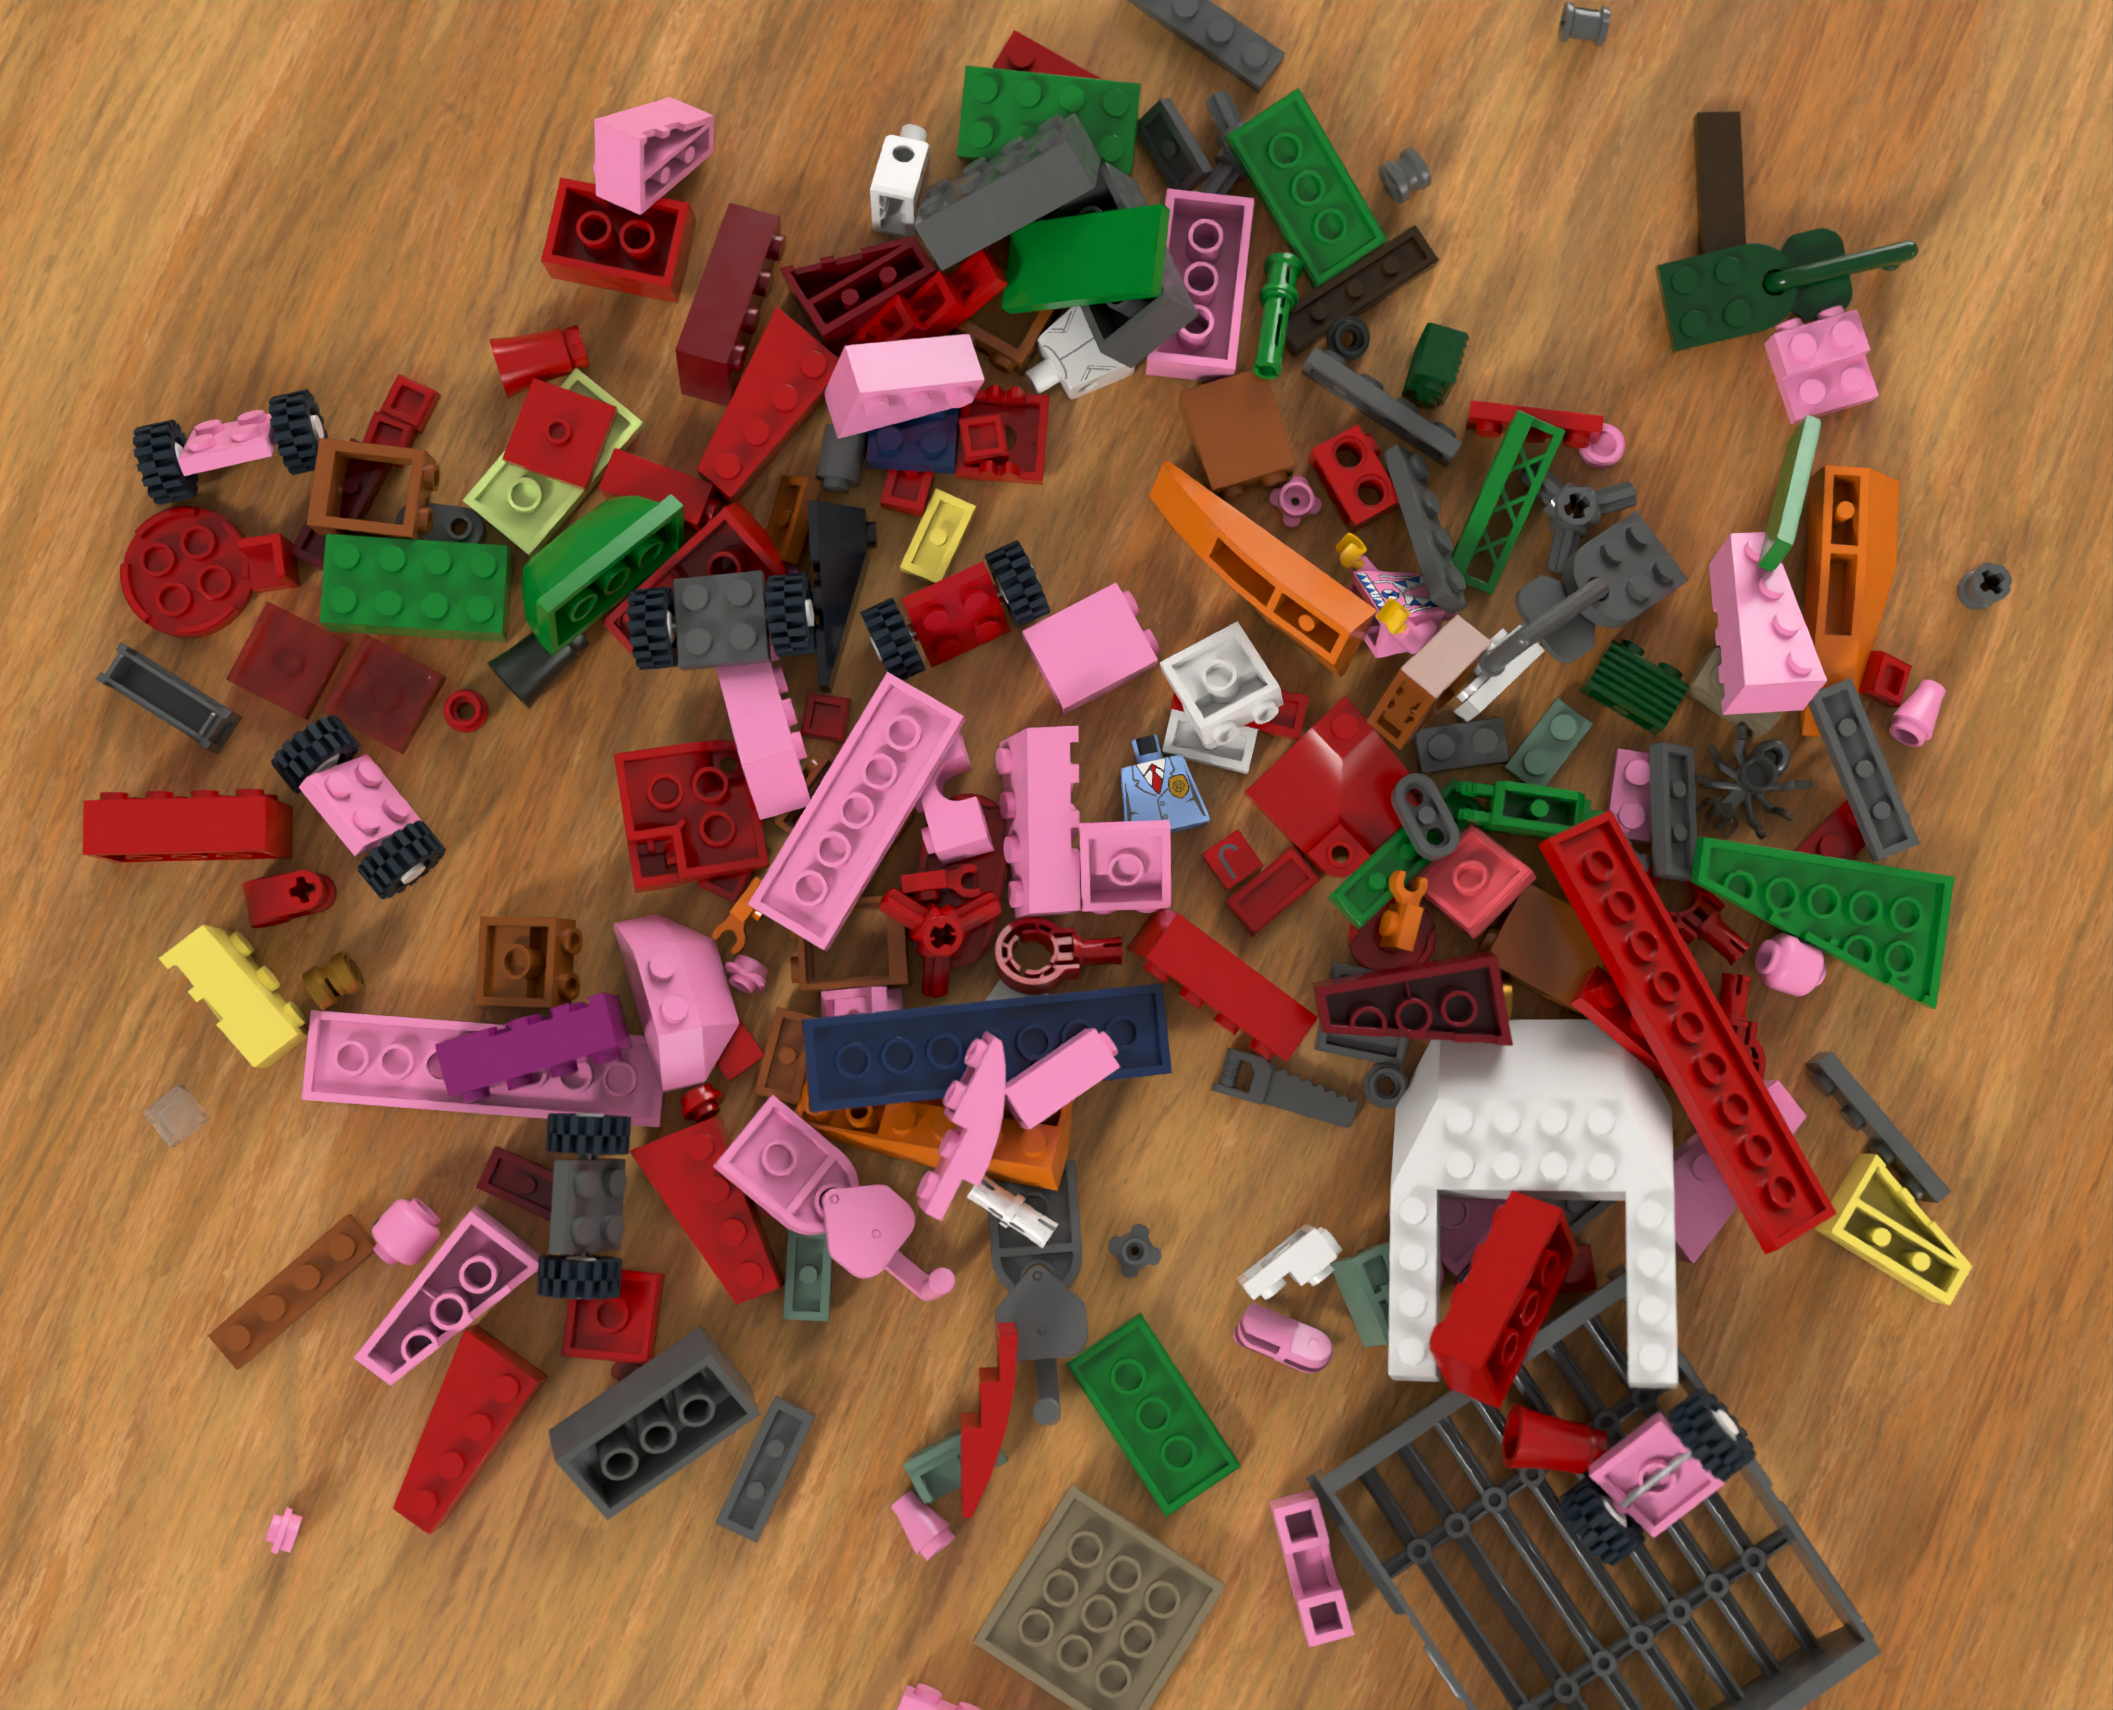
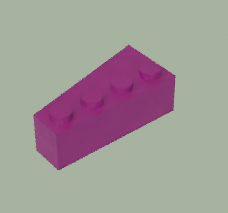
M602 992L588 997L589 1004H585V1002L567 1003L551 1008L549 1011L550 1015L541 1017V1014L525 1016L506 1023V1027L502 1029H497V1027L486 1028L435 1044L448 1097L463 1096L465 1104L491 1097L490 1088L507 1084L508 1091L534 1085L535 1075L551 1071L552 1078H558L578 1072L577 1063L594 1059L596 1066L623 1059L621 1051L633 1047L619 996Z

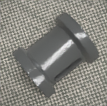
M1566 1L1561 13L1558 40L1560 42H1566L1569 38L1594 41L1595 46L1602 47L1608 33L1610 7L1602 6L1600 10L1574 7L1573 2Z
M1986 563L1979 566L1976 570L1965 574L1960 579L1957 586V595L1960 602L1972 610H1981L1989 607L1992 603L2004 599L2009 594L2012 578L2004 566ZM1984 581L1989 587L1985 592L1980 587V584Z

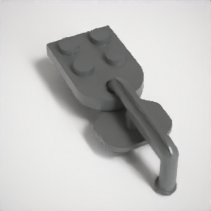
M1634 511L1584 544L1568 558L1563 571L1564 582L1542 575L1522 587L1516 594L1515 603L1526 625L1513 633L1495 649L1484 652L1480 657L1479 666L1482 672L1490 677L1501 675L1507 664L1539 641L1557 661L1563 663L1574 662L1594 647L1595 624L1606 628L1622 627L1689 580L1654 535L1651 528L1645 523L1639 513Z
M1075 1160L1066 1161L1058 1191L991 1179L1013 1195L1017 1196L1019 1193L1026 1198L1025 1203L1058 1223L1057 1228L1042 1249L1019 1231L1010 1226L1006 1229L1000 1225V1219L988 1211L993 1269L1001 1284L1010 1291L995 1311L996 1340L997 1322H1015L1018 1333L1017 1361H1036L1038 1401L1033 1407V1416L1038 1423L1045 1426L1057 1424L1061 1416L1056 1358L1072 1357L1078 1354L1085 1347L1088 1339L1086 1306L1078 1296L1069 1290L1079 1275L1083 1260ZM1038 1265H1044L1048 1267L1051 1273L1048 1272L1044 1267Z

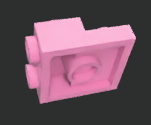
M1835 306L1816 315L1818 321L1803 325L1801 318L1788 320L1775 327L1777 333H1774L1764 343L1791 425L1802 422L1806 414L1816 418L1873 401L1879 396L1865 356L1870 351V347L1857 309L1844 313L1842 306Z
M1169 820L1079 823L1082 912L1092 911L1096 914L1105 915L1111 914L1116 910H1137L1143 913H1153L1159 909L1171 908V828Z

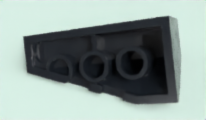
M813 500L808 501L810 561L813 560L814 572H817L818 580H814V586L812 587L815 614L819 616V624H816L815 627L818 682L822 693H832L870 563L869 548H877L876 521L868 522L865 508Z

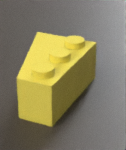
M202 925L158 959L167 969L172 966H178L193 985L187 992L196 1002L203 998L219 1019L216 1025L254 1068H269L308 1038V1031L303 1026L307 1019L293 1002L289 1001L286 1003L277 991L280 987L279 981L267 967L262 966L260 968L250 955L254 952V949L243 934L239 931L233 933L231 930Z
M1859 1153L1831 1201L1837 1214L1816 1226L1815 1230L1926 1299L1950 1306L1973 1266L1940 1227L1927 1217L1915 1203V1198L1910 1192L1902 1187L1885 1168L1886 1164L1877 1154Z

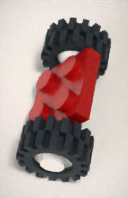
M1016 540L985 554L988 567L996 582L995 585H993L989 572L982 561L902 598L901 600L911 621L908 624V628L893 598H889L861 611L860 614L871 636L869 637L887 672L903 681L926 670L914 641L919 640L931 668L1011 632L1000 604L1003 601L1017 627L1049 614L1050 607L1042 591V586L1020 542Z

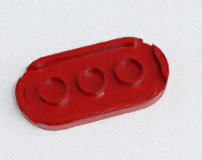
M964 793L949 798L951 801H962L977 797L984 811L994 851L943 866L936 853L928 854L923 840L916 873L942 869L953 870L965 864L977 865L978 873L965 875L962 878V886L968 890L980 888L981 894L991 891L1001 906L1009 866L1004 857V840L1008 836L1007 821L1002 818L1000 807L993 800L983 795ZM949 890V892L940 893L941 900L928 903H932L939 908L950 903L954 909L969 901V899H964L955 891ZM998 916L966 932L968 939L961 943L957 956L950 958V965L958 966H950V969H959L977 962L990 948L995 936ZM935 926L931 934L943 937L947 930L944 927L941 929ZM910 938V941L917 952L918 942Z

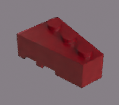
M915 235L861 248L862 253L835 259L834 255L820 258L821 263L796 269L793 265L780 268L790 294L821 343L835 356L839 355L837 350L897 293L909 299L937 273L936 267Z

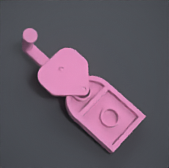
M774 1095L768 1098L713 1165L716 1170L788 1229L803 1235L826 1233L830 1256L852 1275L866 1279L878 1275L885 1269L925 1302L933 1301L953 1290L955 1276L949 1269L937 1268L928 1276L898 1251L913 1231L915 1225V1216L911 1206L886 1185L859 1186L857 1173L847 1156Z

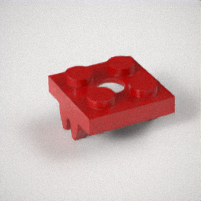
M991 385L986 390H979L972 403L961 407L960 419L1002 412L1004 426L1013 430L1016 441L1013 447L1008 449L1009 459L986 460L978 464L966 465L959 426L956 478L1043 485L1050 395L1027 394L1025 390L1018 386H1012L1010 390H1003L999 385Z

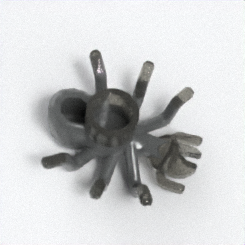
M1744 722L1737 725V742L1734 752L1739 766L1736 770L1721 759V753L1714 745L1707 747V752L1713 757L1714 766L1733 778L1734 782L1711 780L1704 775L1695 774L1696 783L1702 784L1705 788L1729 789V795L1705 798L1696 807V812H1700L1707 804H1713L1705 812V822H1710L1714 817L1719 816L1714 829L1721 830L1731 820V826L1724 834V837L1728 839L1739 825L1737 819L1739 815L1738 805L1744 803L1747 825L1755 830L1759 839H1764L1766 833L1763 826L1756 821L1751 796L1755 797L1768 813L1779 815L1785 820L1791 821L1794 818L1793 814L1783 807H1777L1772 804L1763 793L1767 790L1784 792L1793 789H1810L1813 787V782L1811 780L1776 782L1778 776L1787 770L1791 759L1788 746L1780 740L1772 739L1762 742L1752 750L1748 760H1746L1744 746L1747 738L1746 724Z

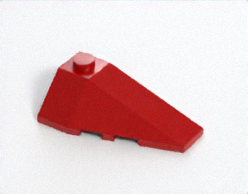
M738 500L725 506L637 589L668 586L671 588L672 594H674L673 579L762 570L767 583L768 576L784 575L787 572L769 534ZM627 597L602 623L632 655L633 645H630L629 637L631 634L627 625L629 621Z

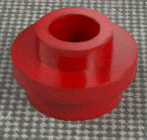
M460 689L453 692L447 698L443 714L447 724L454 730L461 733H472L479 730L486 723L489 707L485 698L477 691ZM467 704L473 705V716L469 719H462L460 715L461 708Z
M710 1083L697 1086L680 1099L683 1107L681 1114L686 1121L696 1120L697 1123L713 1118L720 1112L719 1105L723 1102L724 1096L720 1090H715Z

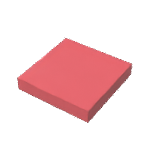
M1469 824L1460 833L1459 843L1452 853L1441 860H1432L1415 876L1425 877L1428 881L1427 890L1422 898L1472 940L1537 878L1532 869L1474 824ZM1415 877L1409 882L1411 888L1413 887Z

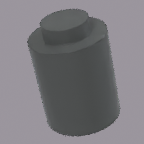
M827 424L825 426L816 472V479L823 482V489L846 494L849 492V488L859 486L868 439L867 432L838 439L834 425Z

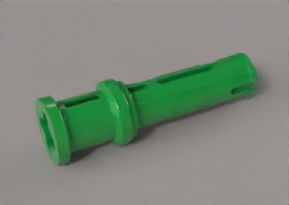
M1286 252L1273 253L1264 262V272L1267 276L1265 285L1259 292V302L1263 307V315L1256 358L1253 365L1254 374L1262 379H1276L1278 374H1281L1289 312L1298 303V292L1295 288L1296 281L1300 278L1303 271V263L1295 255Z

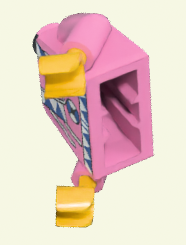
M1347 533L1335 546L1336 552L1340 554V563L1343 567L1350 569L1352 573L1348 590L1377 610L1363 638L1375 658L1404 652L1416 654L1440 631L1442 621L1452 620L1458 612L1451 614L1431 602L1422 575L1418 573L1378 570L1366 556H1362L1367 551V548L1354 534Z

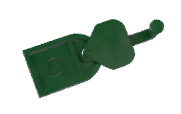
M1818 228L1790 236L1780 251L1766 244L1749 243L1657 265L1655 270L1672 352L1765 331L1780 323L1789 312L1803 320L1811 321L1817 319L1816 315L1835 306H1842L1843 310H1845L1850 304L1853 294L1850 275L1877 268L1894 271L1901 264L1914 259L1917 256L1919 247L1915 242L1906 240L1845 255L1841 237L1831 229Z

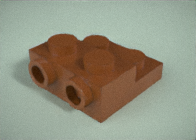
M480 916L475 1006L551 1009L571 1003V1000L576 999L580 990V981L578 976L573 973L574 955L581 951L583 942L582 934L576 928V920L557 917Z

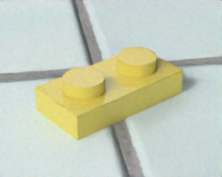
M936 488L903 558L900 571L929 584L945 579L974 517L976 506Z

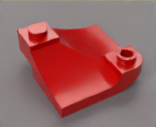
M1345 696L1244 792L1250 801L1313 866L1326 876L1337 879L1351 875L1402 827L1391 803V793L1394 786L1403 777L1411 774L1385 744L1376 730L1366 722L1367 718ZM1411 792L1406 794L1409 804L1413 806L1419 805V798L1416 794ZM1342 847L1345 849L1347 860L1343 863L1336 862L1332 858L1333 848Z
M709 740L613 754L635 893L674 888L708 878L769 867L762 820L759 818L741 765L736 742L730 740ZM730 759L736 763L737 768L731 773H726L721 770L720 763L723 760Z

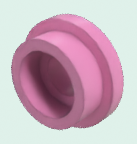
M286 1507L283 1516L274 1514L265 1538V1541L273 1543L271 1553L278 1554L279 1550L291 1552L302 1520V1516L292 1514L293 1509Z

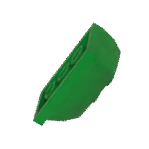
M672 494L662 502L639 495L611 497L572 524L533 556L523 569L522 601L526 622L540 645L554 656L628 597L631 590H636L684 545V505Z

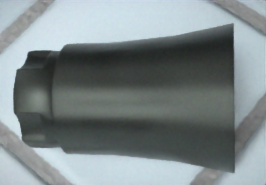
M531 632L516 645L487 662V664L510 691L530 709L556 677L578 658L576 653H579L588 646L589 642L581 633L552 656L540 645L534 633Z

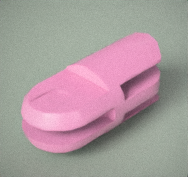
M1255 1303L1248 1306L1233 1331V1339L1238 1345L1305 1373L1313 1374L1323 1370L1333 1356V1345L1326 1334Z

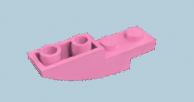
M985 1031L981 1040L976 1038L972 1042L964 1059V1063L968 1066L960 1081L954 1080L945 1094L943 1105L947 1107L944 1114L958 1125L955 1130H948L943 1137L938 1149V1154L941 1155V1158L934 1172L928 1171L924 1175L917 1190V1196L920 1197L918 1205L926 1214L941 1221L962 1179L978 1187L980 1186L991 1161L999 1135L1006 1091L1005 1058L1002 1041Z

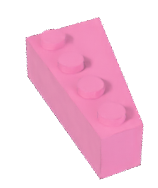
M1766 532L1731 533L1709 564L1713 611L1718 616L1715 639L1716 645L1721 648L1722 663L1718 667L1719 683H1724L1725 697L1721 701L1722 715L1804 710L1827 682L1782 562L1772 572L1758 567Z
M1078 726L1026 728L999 742L1000 748L996 751V769L998 774L1002 775L1004 792L1000 795V813L1002 818L1007 821L1008 836L1004 840V857L1006 862L1011 864L1012 881L1008 884V900L1010 906L1015 908V918L1066 915L1080 910V852L1077 848H1071V839H1075L1079 828V810L1071 804L1074 783H1079V764H1071L1070 742H1079Z

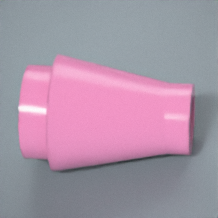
M1922 680L1912 695L1891 716V727L1889 729L1891 736L1898 742L1910 747H1921L1924 741L1930 740L1942 699L1946 694L1945 688L1935 681Z
M913 1490L908 1491L891 1506L915 1554L921 1553L926 1561L933 1558L955 1538L949 1530L952 1525L927 1504H924Z

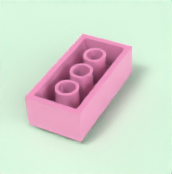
M1167 189L1165 206L1170 209L1166 246L1198 316L1147 356L1146 375L1213 382L1233 376L1236 369L1254 198Z

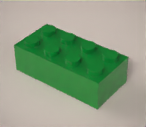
M966 65L957 157L961 162L971 163L981 157H985L989 161L1001 154V147L1012 139L1023 136L1024 140L1039 133L1038 127L1048 119L1056 115H1061L1064 119L1076 113L1101 157L1100 167L1107 162L1132 178L1142 93L1141 84Z
M326 534L320 623L329 632L508 642L513 555L507 545Z

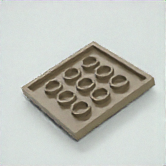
M1071 1483L976 1633L973 1643L1074 1710H1149L1225 1588V1583Z

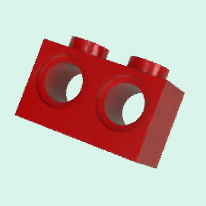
M1358 424L1313 448L1308 458V462L1347 530L1352 534L1393 512L1399 505L1390 472H1385L1377 458L1380 456V450L1375 439L1370 433L1363 434ZM1343 450L1351 451L1356 455L1358 464L1354 467L1342 466L1336 458V453ZM1362 488L1375 490L1379 495L1380 502L1375 505L1363 503L1359 499L1358 490Z

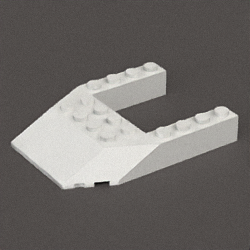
M1589 1019L1509 1020L1513 1046L1431 1039L1408 1083L1407 1089L1396 1106L1390 1198L1388 1375L1394 1381L1440 1382V1369L1429 1350V1341L1434 1327L1440 1322L1441 1198L1507 1199L1513 1190L1539 1200L1626 1201L1629 1387L1677 1389L1672 1108L1652 1071Z

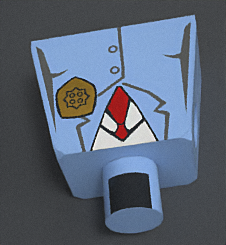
M1149 735L1133 740L1132 745L1137 765L1122 768L1120 772L1123 822L1169 820L1171 834L1207 825L1210 821L1208 812L1182 754L1163 758L1157 735Z

